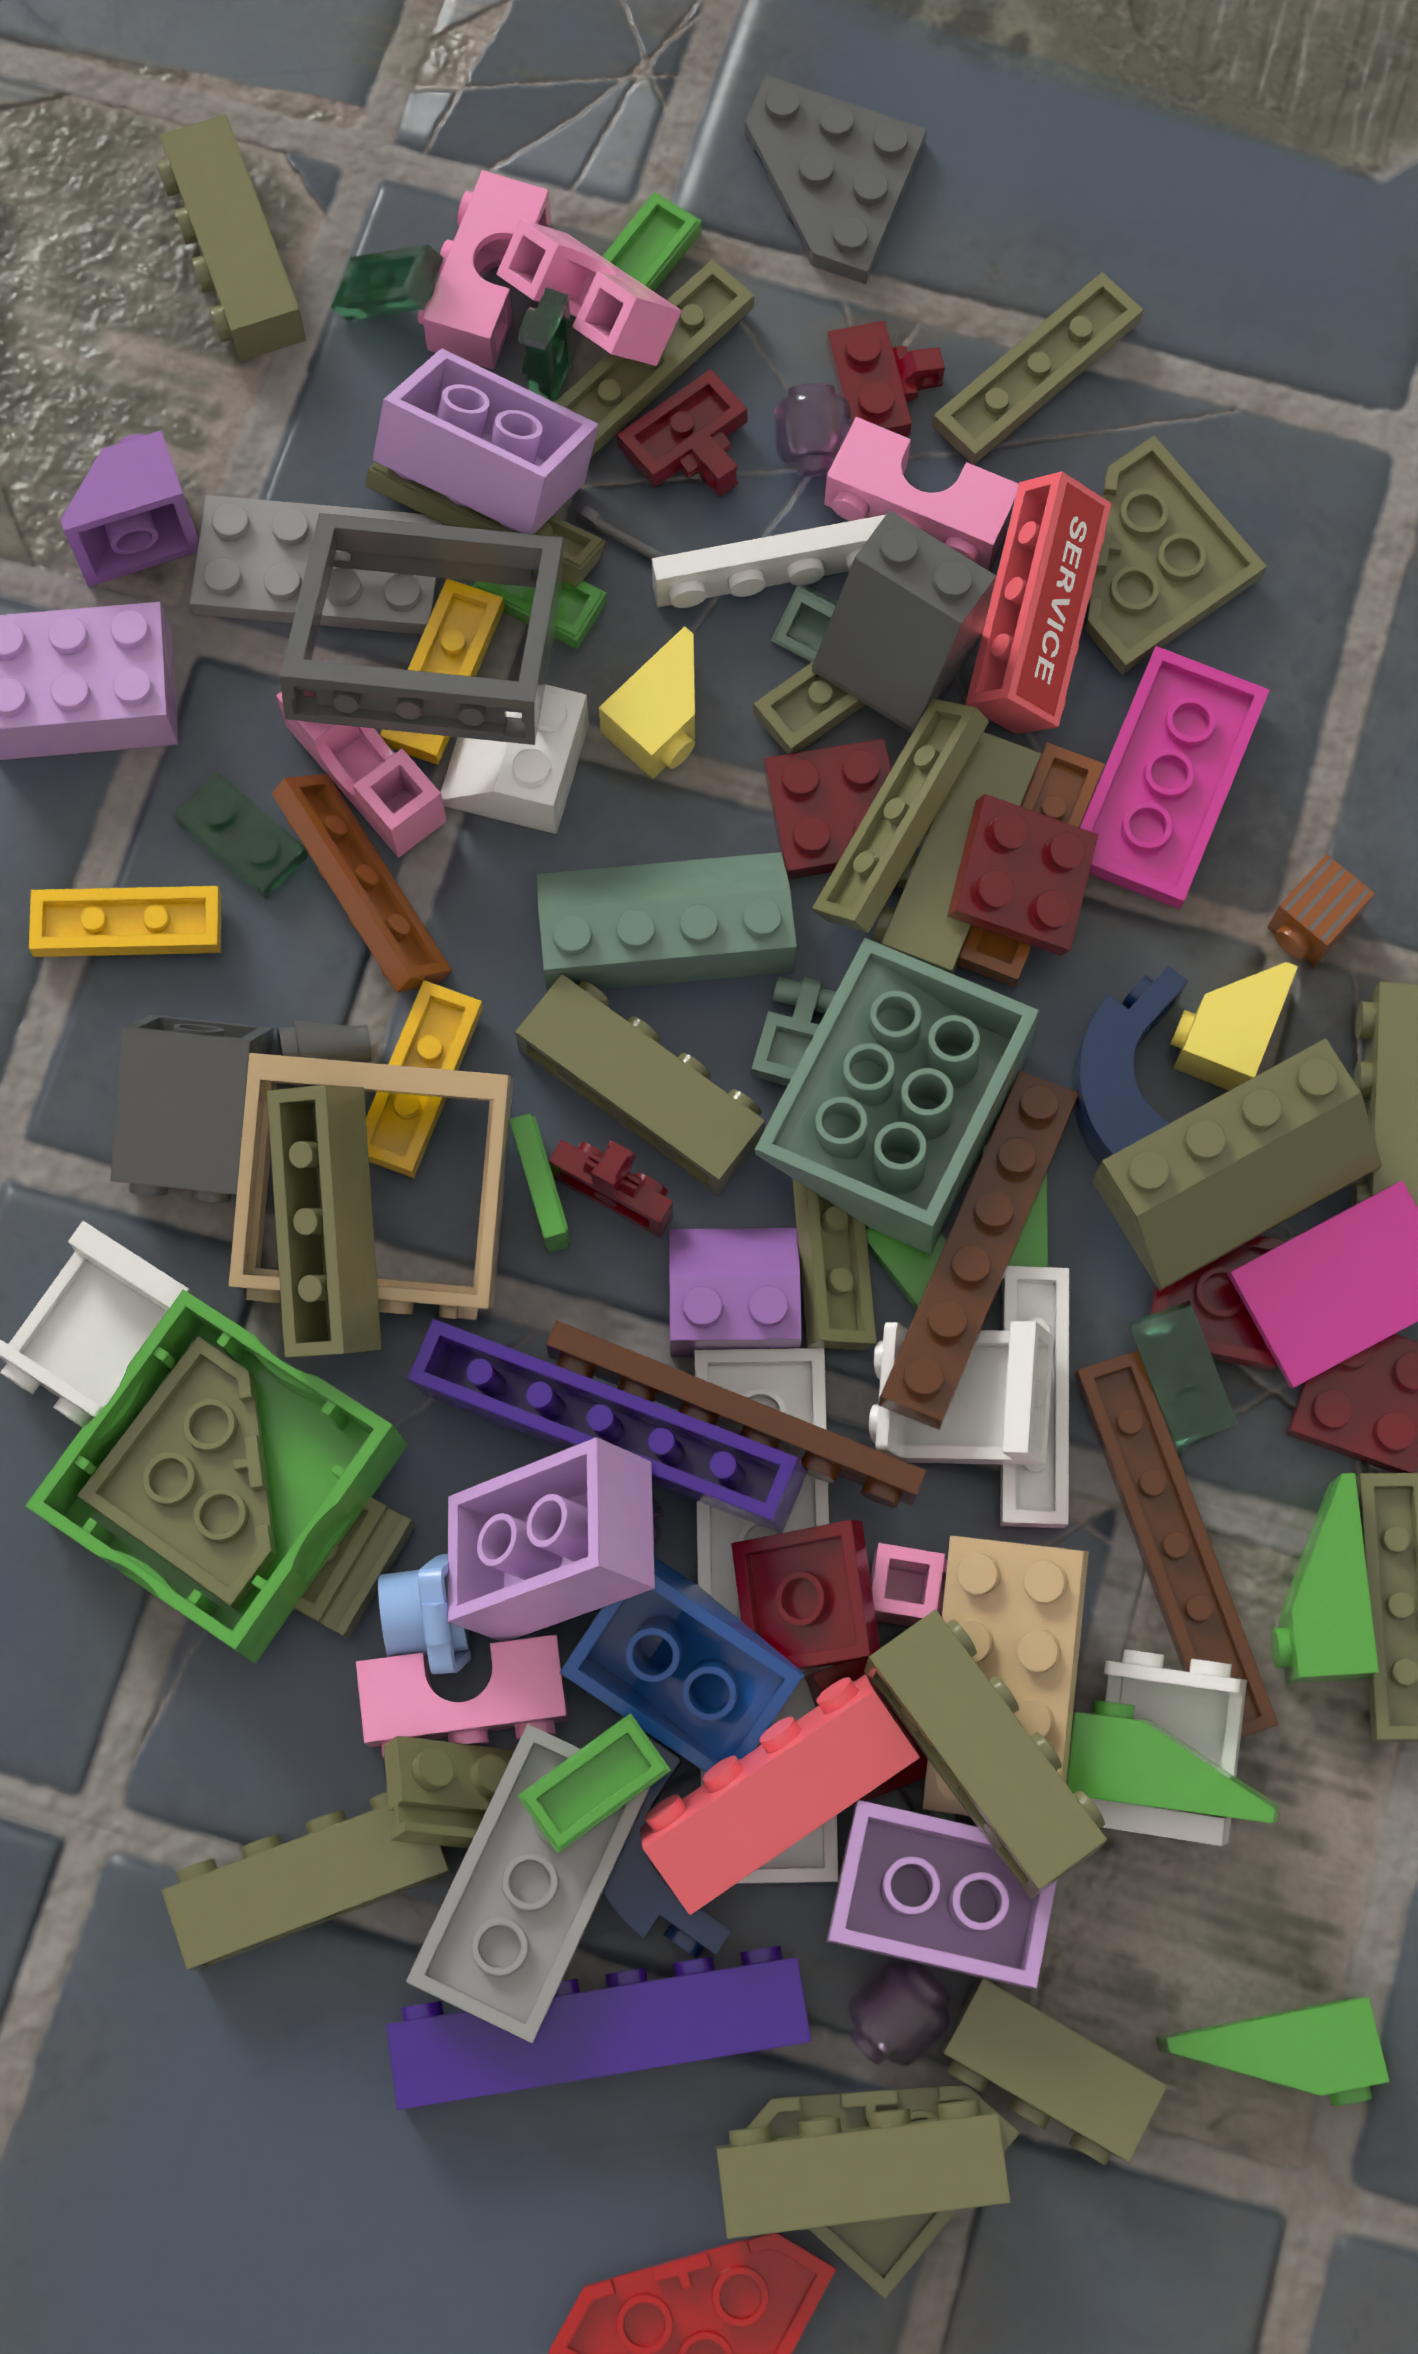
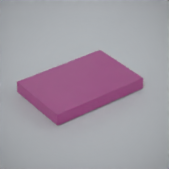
M1403 1180L1227 1273L1289 1388H1294L1418 1322V1207Z

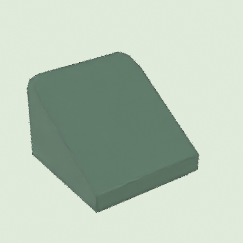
M797 586L771 641L813 662L837 600L810 586Z

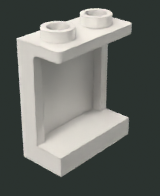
M84 1221L81 1222L68 1241L75 1250L74 1254L10 1343L7 1344L0 1340V1358L7 1363L0 1373L32 1395L41 1385L59 1397L53 1408L82 1428L98 1415L110 1401L120 1385L128 1364L181 1291L184 1289L193 1295L187 1287Z
M1010 1321V1331L981 1330L941 1429H935L880 1407L878 1404H874L869 1416V1433L872 1442L875 1443L876 1450L907 1463L1046 1465L1054 1336L1036 1321ZM899 1322L885 1323L883 1341H878L875 1347L874 1369L877 1378L880 1380L879 1399L909 1330Z
M1126 1649L1123 1652L1122 1662L1105 1660L1104 1674L1108 1675L1105 1701L1135 1705L1134 1718L1153 1721L1236 1777L1247 1680L1230 1678L1232 1664L1191 1659L1190 1671L1187 1672L1163 1668L1164 1655ZM1090 1798L1104 1818L1105 1825L1103 1828L1218 1846L1229 1843L1232 1819L1230 1817Z

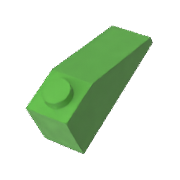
M1342 1473L1328 1485L1279 1615V1628H1273L1271 1632L1273 1662L1276 1668H1284L1286 1684L1363 1680L1379 1673L1355 1473Z
M1094 1700L1093 1713L1074 1712L1067 1786L1073 1794L1082 1790L1092 1799L1267 1823L1280 1821L1281 1807L1153 1721L1134 1718L1135 1705Z
M1350 1997L1156 2037L1159 2051L1304 2093L1319 2096L1329 2095L1331 2106H1341L1372 2099L1370 2086L1390 2082L1369 1997Z

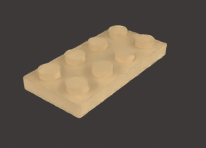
M950 1536L942 1618L946 1624L951 1620L957 1621L967 1632L977 1650V1654L972 1657L988 1680L993 1676H997L1008 1687L1019 1706V1711L1014 1713V1715L1030 1736L1038 1732L1049 1742L1062 1764V1767L1057 1772L1066 1783L1089 1551ZM928 1760L923 1809L969 1816Z

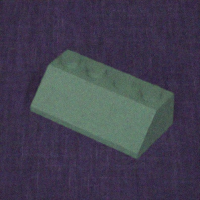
M782 852L536 874L543 968L547 992L561 974L577 985L581 980H584L599 990L789 973L795 970L797 945L791 891Z

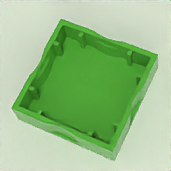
M183 1289L128 1364L120 1385L110 1401L98 1415L79 1431L28 1501L26 1507L256 1664L293 1611L296 1602L305 1594L327 1562L326 1559L336 1545H339L362 1512L363 1506L374 1495L408 1446V1443L391 1423L320 1377L295 1369L281 1361L255 1335ZM198 1336L247 1369L255 1377L277 1557L262 1577L257 1575L252 1581L255 1587L237 1611L77 1496Z

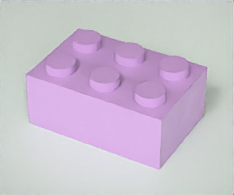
M441 348L383 399L372 460L395 471L402 478L414 480L448 497L449 500L458 505L467 506L500 522L503 527L511 531L535 534L584 484L599 424Z
M161 602L0 615V760L179 745L173 633Z
M596 1437L448 1496L449 1565L447 1622L504 1642L655 1589L651 1461Z
M857 1800L852 1814L826 1942L1028 1989L1037 1988L1057 1881L1031 1900L978 1827Z

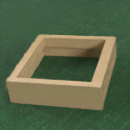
M249 1053L229 1286L247 1288L246 1300L281 1303L279 1269L261 1268L271 1156L267 1091L276 1090L277 1084L299 1086L337 1085L364 1087V1091L486 1101L490 1103L474 1285L464 1286L377 1278L379 1312L413 1314L414 1303L439 1305L438 1317L477 1320L478 1308L490 1309L494 1307L514 1078L503 1074Z

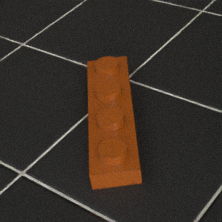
M1047 742L1021 807L1080 828L1105 764ZM972 925L957 966L1016 988L1032 946Z
M317 774L284 778L271 794L285 814L288 824L297 833L314 860L320 875L327 881L346 911L351 924L358 930L380 965L383 975L390 981L397 993L420 989L423 980L439 985L452 972L451 967L329 775Z

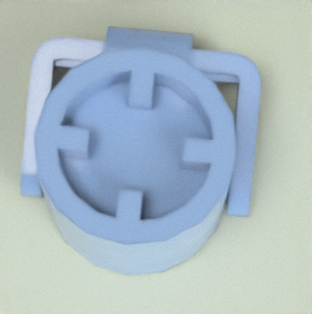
M448 1554L435 1556L421 1567L420 1570L378 1576L379 1608L387 1657L424 1653V1655H428L429 1667L433 1675L457 1673L472 1659L469 1630L447 1622Z

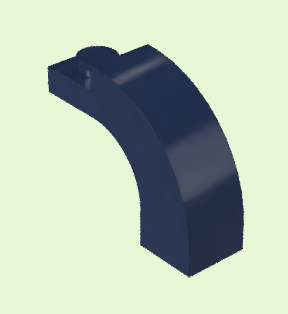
M1169 965L1155 981L1145 975L1129 992L1122 1004L1108 994L1091 1019L1077 1053L1072 1077V1090L1078 1094L1074 1115L1081 1136L1099 1165L1102 1160L1170 1124L1142 1096L1136 1083L1133 1064L1136 1048L1175 1006L1188 983V980Z
M649 1738L671 1769V1772L651 1786L603 1893L617 1914L644 1939L659 1917H662L670 1923V1926L664 1933V1936L696 1959L704 1948L716 1956L732 1931L701 1909L689 1915L671 1888L656 1872L650 1858L642 1847L640 1828L647 1823L645 1817L654 1807L658 1798L681 1766V1759Z

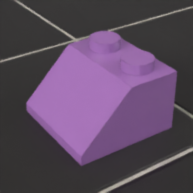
M161 430L148 435H129L120 440L118 444L103 448L60 520L88 587L197 553L199 539Z
M797 1228L669 1229L671 1357L694 1356V1350L800 1348L802 1339L801 1289Z

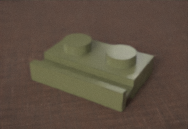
M370 1497L339 1545H336L326 1559L327 1562L305 1594L296 1602L294 1609L349 1640L378 1591V1576L389 1573L415 1529L416 1524L412 1519L404 1515L402 1516Z
M404 1736L393 1738L384 1745L389 1811L395 1812L396 1827L391 1830V1841L469 1848L512 1758L513 1750Z

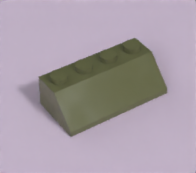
M1325 1038L1102 1160L1092 1182L1158 1290L1161 1291L1381 1168L1382 1163L1362 1094Z

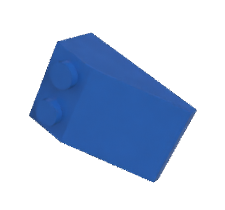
M654 1556L655 1589L602 1607L559 1673L622 1716L626 1717L631 1713L644 1731L704 1772H707L715 1764L729 1756L735 1755L740 1760L756 1748L761 1735L771 1726L805 1673L700 1586Z

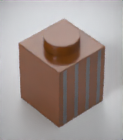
M1326 854L1278 906L1267 928L1275 933V940L1284 951L1298 959L1304 957L1313 966H1316L1361 917L1375 893Z

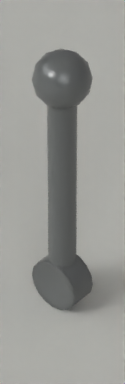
M583 506L577 515V520L585 528L592 531L599 530L650 560L667 556L665 553L604 520L599 512L589 506Z

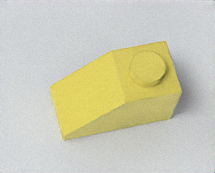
M685 626L599 707L600 732L651 779H654L666 766L670 769L678 767L689 756L695 746L694 634Z
M1288 962L1274 966L1206 993L1195 1013L1184 1009L1170 1045L1181 1049L1173 1069L1229 1091L1254 1078L1298 966Z

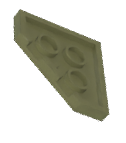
M1155 435L1107 467L1102 497L1112 503L1105 530V539L1101 547L1093 580L1092 594L1088 602L1085 631L1117 670L1124 675L1151 656L1155 646L1164 647L1263 578L1267 565Z
M198 1336L77 1496L236 1611L255 1587L252 1584L257 1575L262 1577L277 1557L255 1377L247 1369Z
M960 2084L772 2097L746 2128L771 2126L772 2139L800 2135L798 2122L840 2117L842 2130L869 2127L868 2113L910 2108L911 2121L939 2118L938 2104L979 2099L981 2112L996 2111L968 2085ZM998 2113L1003 2151L1005 2152L1020 2132ZM957 2210L810 2228L809 2230L886 2299Z

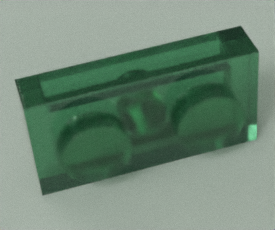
M429 244L353 256L349 260L331 308L347 321L424 310L426 303L435 291V280L444 257Z
M546 287L537 309L529 307L523 317L519 331V342L525 344L522 373L528 376L529 390L555 402L573 361L570 306L568 294Z
M217 771L174 813L175 819L180 826L265 899L308 857L305 846Z
M1190 1300L1128 1323L1176 1447L1238 1425Z

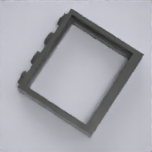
M319 513L280 673L285 719L535 745L563 586V537ZM336 550L350 551V553L336 552ZM333 567L535 587L519 681L312 660ZM304 691L316 692V697L303 696ZM507 711L522 713V718L507 717Z

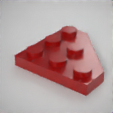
M771 2233L752 2236L584 2285L548 2354H792L833 2277L836 2267L782 2234Z

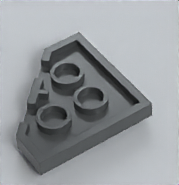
M765 75L745 120V137L753 152L758 153L769 174L768 181L787 219H792L802 239V248L811 265L866 284L925 145L927 129Z

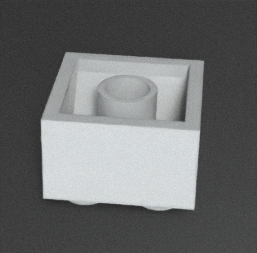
M545 684L535 745L457 737L440 792L443 805L557 834L589 727L587 695ZM507 711V717L522 718V713Z

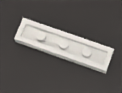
M885 515L652 558V587L657 607L673 605L677 608H688L698 605L710 597L726 594L746 597L754 595L768 586L789 582L796 586L809 585L819 581L823 576L850 571L855 556Z
M1008 1266L1002 1280V1331H1010V1321H1036L1054 1336L1046 1465L1000 1464V1526L1066 1528L1068 1526L1069 1268Z

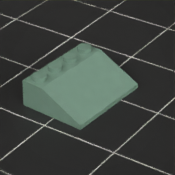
M864 938L755 1147V1154L871 1229L931 1255L1011 1092L1017 1075L1021 1071L1035 1043L1039 1010Z

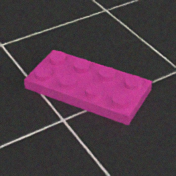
M1155 646L1080 826L1082 829L1098 834L1089 872L1090 875L1181 910L1269 694V689Z

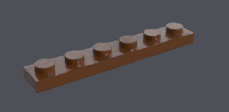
M1019 1071L882 1390L878 1406L935 1429H941L1075 1108L1078 1097L1076 1091Z
M556 1320L546 1342L548 1356L557 1361L556 1366L590 1379L595 1376L617 1385L619 1390L651 1402H659L690 1417L796 1456L801 1460L808 1475L829 1483H835L837 1477L840 1476L863 1486L860 1494L880 1505L897 1508L901 1501L912 1506L927 1471Z
M1139 1350L1077 1370L1074 1376L1183 1671H1190L1191 1659L1232 1664L1230 1678L1247 1680L1241 1738L1279 1725Z

